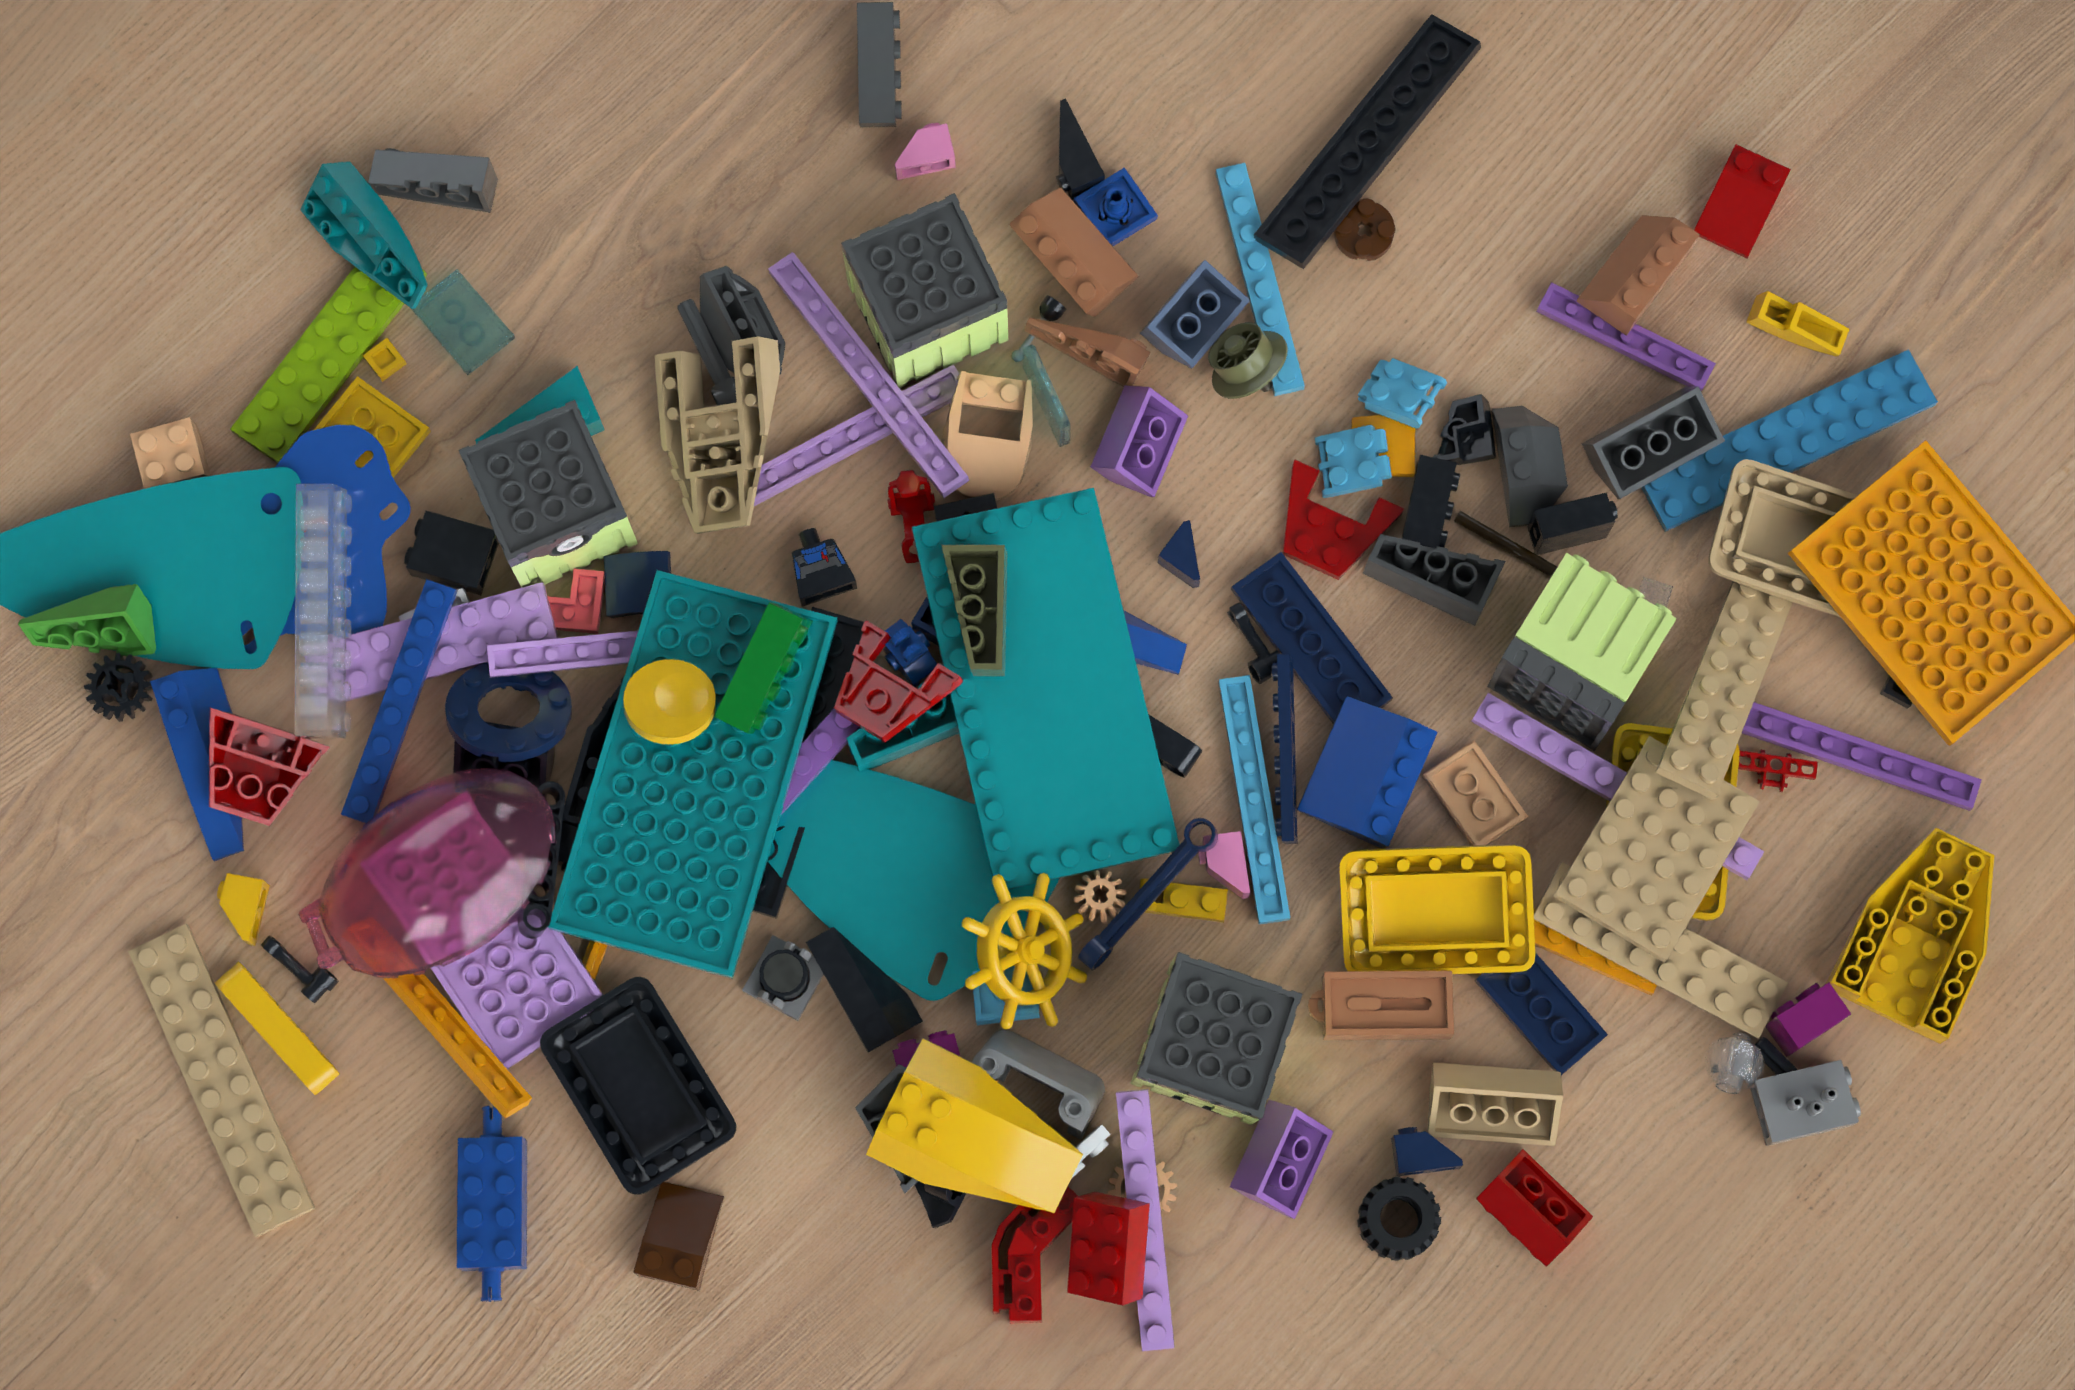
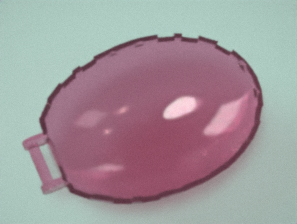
M491 768L469 769L445 775L428 782L388 804L365 823L344 846L326 878L320 898L299 911L300 920L302 923H306L318 953L316 959L318 966L321 969H326L344 960L353 971L372 975L376 978H398L399 975L406 974L420 975L426 973V969L437 965L444 967L469 955L495 938L510 925L508 920L520 907L525 909L530 903L527 898L537 883L542 884L551 863L547 859L550 845L555 843V823L551 808L541 791L527 779L510 771ZM320 917L325 931L333 944L331 948L328 946L318 918Z

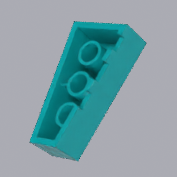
M576 366L475 441L477 444L478 441L497 433H503L510 427L524 421L533 420L536 416L554 408L563 407L566 403L573 400L576 401L591 436L605 429L579 368Z

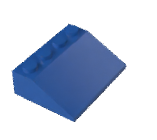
M1346 696L1297 807V811L1381 849L1389 847L1438 732L1406 717Z

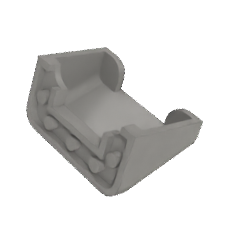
M1009 1030L995 1032L972 1061V1063L987 1071L995 1080L1004 1082L1012 1068L1064 1095L1059 1105V1115L1062 1121L1069 1125L1067 1133L1082 1140L1105 1093L1104 1083L1096 1074Z

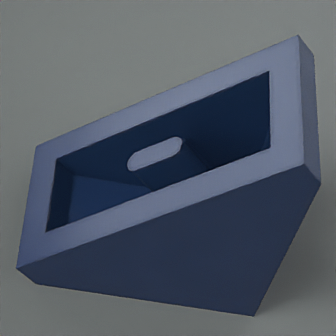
M1188 520L1181 524L1160 552L1158 564L1192 588H1197L1200 584V576L1191 523Z

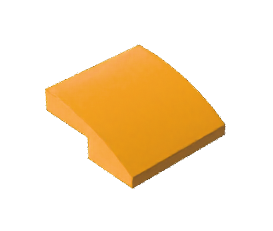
M1382 415L1360 416L1351 419V429L1372 425L1375 427V430H1385L1388 452L1380 453L1379 456L1387 455L1389 457L1392 476L1413 477L1415 475V428Z

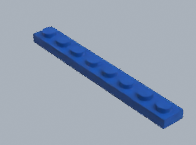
M426 579L341 815L373 825L458 590Z

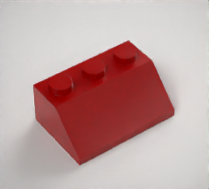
M1524 1149L1516 1155L1476 1198L1488 1213L1492 1214L1512 1236L1516 1237L1530 1251L1533 1257L1540 1260L1546 1267L1574 1240L1593 1218Z

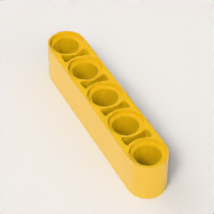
M239 961L214 982L314 1095L321 1092L340 1074Z

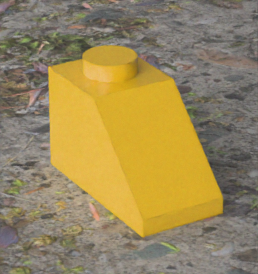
M226 873L225 881L220 882L217 891V898L220 899L219 904L241 939L248 945L255 946L270 885L262 879Z

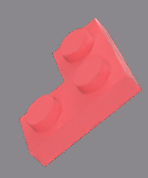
M574 569L570 598L547 596L556 630L599 633L605 585L604 571Z

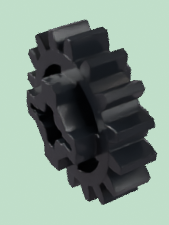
M116 653L115 660L113 661L106 655L104 656L105 664L101 666L98 663H94L93 666L97 670L96 673H87L86 675L92 681L91 684L84 685V689L92 693L86 697V700L90 704H95L93 710L98 714L103 712V716L107 720H110L115 715V718L122 722L124 714L134 719V710L138 708L144 712L146 709L142 705L143 701H152L153 699L147 694V691L153 690L151 682L147 681L153 677L152 673L149 670L143 671L146 665L141 660L135 663L136 659L130 654L124 660L120 653ZM119 669H129L132 670L134 673L128 672L124 674L121 673ZM117 679L123 683L121 685L122 696L118 692H116V690H118ZM117 701L120 706H111L105 702Z

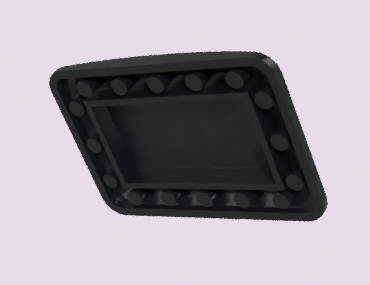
M634 977L549 1028L540 1039V1047L544 1056L621 1184L633 1195H642L729 1142L736 1133L737 1125L735 1119L657 991L646 978Z

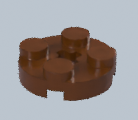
M1362 199L1356 203L1336 228L1335 242L1341 252L1351 259L1376 260L1382 257L1391 247L1396 230L1394 220L1389 211L1382 205L1375 203L1372 199ZM1359 226H1370V233L1372 235L1369 237L1366 234L1358 235Z

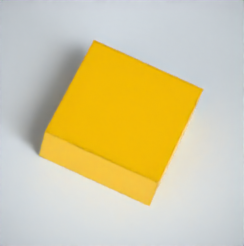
M388 338L363 355L366 362L382 382L407 364Z

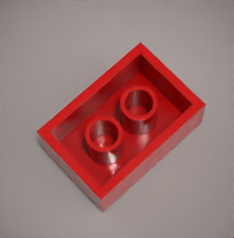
M1095 1191L1074 1197L1067 1293L1122 1306L1143 1298L1150 1203Z

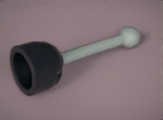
M1047 295L1039 308L1042 317L1040 320H1058L1066 311V308L1059 301ZM1029 334L1018 350L1013 351L1012 359L1015 362L1022 361L1023 353L1035 338L1031 334Z

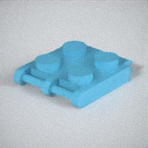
M1394 358L1390 362L1380 360L1370 375L1371 379H1367L1358 393V400L1365 403V409L1413 428H1419L1423 423L1421 418L1427 409L1433 407L1435 396L1440 389L1445 388L1447 381L1441 376ZM1431 386H1433V390L1431 391L1429 396H1427V392L1429 391ZM1422 406L1417 415H1414L1417 408Z
M1367 425L1315 437V444L1319 445L1321 459L1318 467L1323 474L1324 481L1323 498L1383 486L1382 480L1392 478L1389 457L1387 455L1379 456L1380 453L1388 452L1384 429L1375 430L1374 426Z

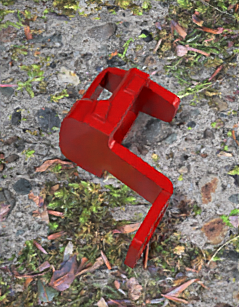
M914 470L901 471L897 479L889 482V499L887 501L891 516H903L905 538L901 543L904 560L906 563L919 562L918 555L909 551L914 541L911 529L913 526L925 524L924 512L934 510L935 497L934 493L931 492V486L927 477L916 475ZM924 484L925 489H920V485Z

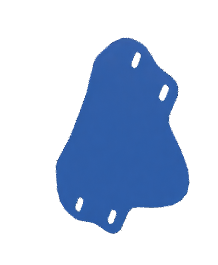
M334 425L306 432L298 438L274 468L287 467L295 471L299 476L304 502L305 525L324 516L330 529L325 533L322 526L319 525L304 533V547L312 546L303 551L297 591L281 635L295 634L326 642L383 626L387 613V589L382 561V547L385 540L408 520L411 506L407 497L391 475L385 450L368 431L355 425ZM372 451L373 458L364 467L358 468L355 465V461L364 452ZM268 493L262 498L261 508L266 514L273 515L280 511L282 502L277 494ZM390 503H396L398 506L397 511L388 519L382 520L380 512ZM248 620L241 623L242 636L253 628L252 623ZM255 639L249 644L244 645L245 651L249 654L255 653L257 649Z

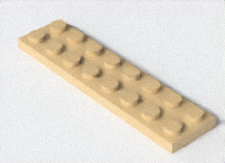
M1732 581L1655 773L1708 798L1715 799L1793 602Z
M1560 862L1534 911V920L1759 1039L1788 984L1787 981L1687 928L1683 931L1668 959L1663 963L1554 897L1555 892L1571 867Z

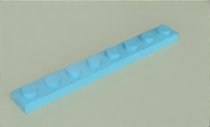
M1241 163L1216 169V178L1247 295L1250 299L1249 302L1255 324L1262 331H1273L1280 334L1287 343L1288 352L1285 363L1279 373L1271 380L1274 396L1304 390L1305 385L1269 250L1264 245L1255 241L1256 239L1254 238V233L1262 224L1246 164Z
M1250 675L1219 679L1258 924L1290 920V912Z

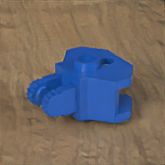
M900 619L885 630L891 639L883 648L887 654L884 657L894 671L899 670L912 686L916 687L922 678L933 671L937 663L927 648L930 646V643L920 630L915 633L910 626Z

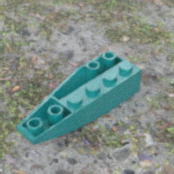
M350 161L322 164L300 209L301 212L336 253L411 309L417 308L428 284L412 245L398 221L384 201Z

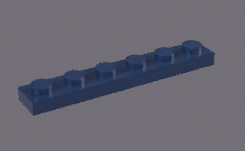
M1277 654V662L1272 663L1273 681H1278V693L1273 694V710L1279 713V724L1274 725L1273 733L1274 742L1279 743L1280 753L1279 756L1274 757L1275 774H1280V787H1275L1276 806L1281 805V818H1276L1277 837H1282L1284 844H1298L1293 657L1290 654Z

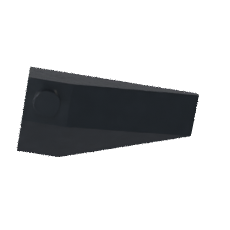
M832 927L806 942L868 1053L923 1022L909 995L836 928Z

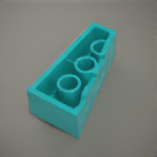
M950 693L886 743L862 728L847 737L848 747L858 770L874 769L959 734Z

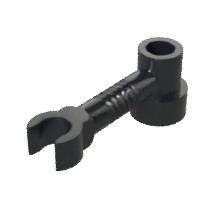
M1239 602L1230 607V611L1227 613L1231 621L1241 630L1257 655V658L1248 662V669L1258 684H1262L1272 677V663L1277 662V654L1280 653L1277 650L1272 653L1268 651L1250 623L1244 607Z
M268 936L261 944L269 954L283 964L305 985L301 992L313 1003H316L327 990L331 991L338 984L339 980L322 965L311 974L274 937Z

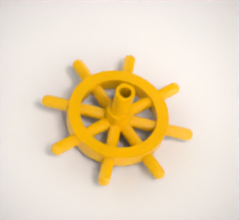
M1046 873L1038 875L1033 896L1012 898L1004 877L1000 874L994 875L992 884L999 903L987 913L982 923L970 917L964 918L961 923L965 930L978 935L977 961L980 971L965 980V986L968 989H975L981 984L986 983L989 989L1005 1002L1000 1026L1005 1030L1012 1027L1018 1005L1039 1004L1046 1024L1050 1027L1056 1026L1058 1017L1051 998L1059 992L1067 978L1079 984H1083L1087 980L1085 972L1071 966L1072 942L1069 933L1080 926L1084 918L1081 914L1075 913L1064 920L1059 912L1045 901L1050 881ZM1019 910L1028 912L1024 929L1017 913ZM1006 921L1013 937L1001 932ZM1040 921L1046 931L1036 936ZM1048 944L1051 946V956L1044 953V947ZM1037 964L1048 969L1044 979ZM1014 966L1010 982L1003 971ZM1026 972L1033 990L1028 992L1022 991Z

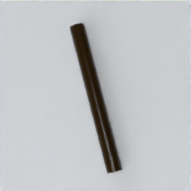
M1462 511L1458 513L1454 522L1552 577L1557 569L1556 565Z

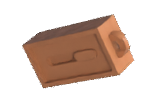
M1452 971L1324 972L1322 976V990L1312 994L1308 1002V1011L1314 1020L1323 1023V1040H1450L1454 1035ZM1319 1000L1322 1001V1012H1319L1318 1009Z

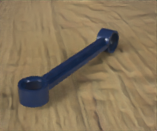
M1196 818L1186 825L1184 841L1099 935L1092 938L1081 950L1078 959L1091 971L1096 970L1109 957L1116 943L1198 852L1209 851L1216 845L1218 832L1209 820ZM1200 824L1209 826L1212 832L1210 841L1204 846L1193 845L1190 840L1191 830Z

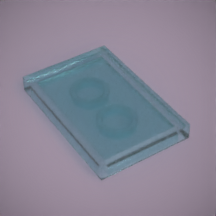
M458 269L423 295L417 308L411 309L467 375L515 339L514 334Z
M1035 345L1026 346L1023 348V369L1028 380H1031L1034 393L1059 447L1069 444L1070 441L1069 419Z

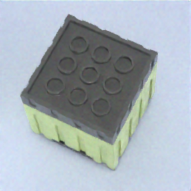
M955 193L939 202L935 201L919 208L912 214L903 215L882 227L878 226L860 234L855 239H849L841 243L848 286L852 294L855 293L857 305L889 372H893V380L899 388L907 386L908 381L913 379L918 381L934 374L935 369L940 367L945 369L961 362L963 357L969 354L972 357L991 348L990 345L996 342L1001 344L1009 340L1007 299L999 288L998 280L986 260L985 254L973 233L964 211L960 208L959 200Z
M575 400L566 403L563 407L554 408L540 414L533 420L524 421L510 427L503 433H497L478 441L473 446H467L459 450L507 562L522 588L541 582L546 585L562 578L563 573L568 571L573 573L574 569H582L591 565V561L595 559L603 560L604 556L619 553L620 548L625 546L630 548L638 544L622 503Z
M1566 553L1503 654L1487 687L1595 751L1677 618L1672 616L1671 610L1664 605L1658 603L1654 605L1645 600V596L1637 589L1632 587L1625 588L1618 584L1617 579L1606 571L1598 572L1591 568L1589 562L1583 557L1576 554L1571 556Z
M1178 952L1169 965L1167 971L1169 976L1163 983L1157 1001L1159 1006L1153 1013L1147 1031L1149 1036L1143 1043L1137 1062L1139 1067L1134 1072L1130 1084L1138 1087L1143 1085L1151 1087L1150 1091L1229 1118L1236 1116L1241 1118V1122L1252 1125L1263 1118L1266 1109L1265 1104L1267 1099H1269L1276 1078L1275 1073L1280 1065L1286 1047L1285 1043L1290 1035L1296 1016L1295 1012L1303 994L1293 990L1282 989L1281 986L1255 979L1231 969H1225L1201 959L1196 960L1190 958L1189 955Z

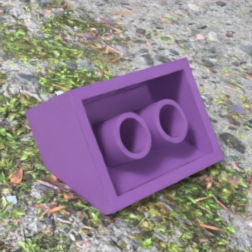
M1124 386L1090 467L1113 483L1149 497H1155L1188 415L1150 387Z
M1268 1100L1263 1118L1257 1124L1230 1187L1257 1203L1295 1219L1333 1131L1295 1107Z

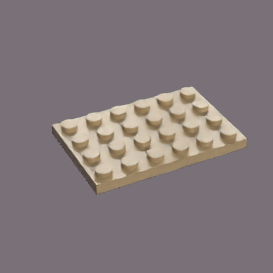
M1649 736L1555 892L1554 897L1664 963L1760 801L1723 780L1720 790L1713 800L1655 773L1666 745Z

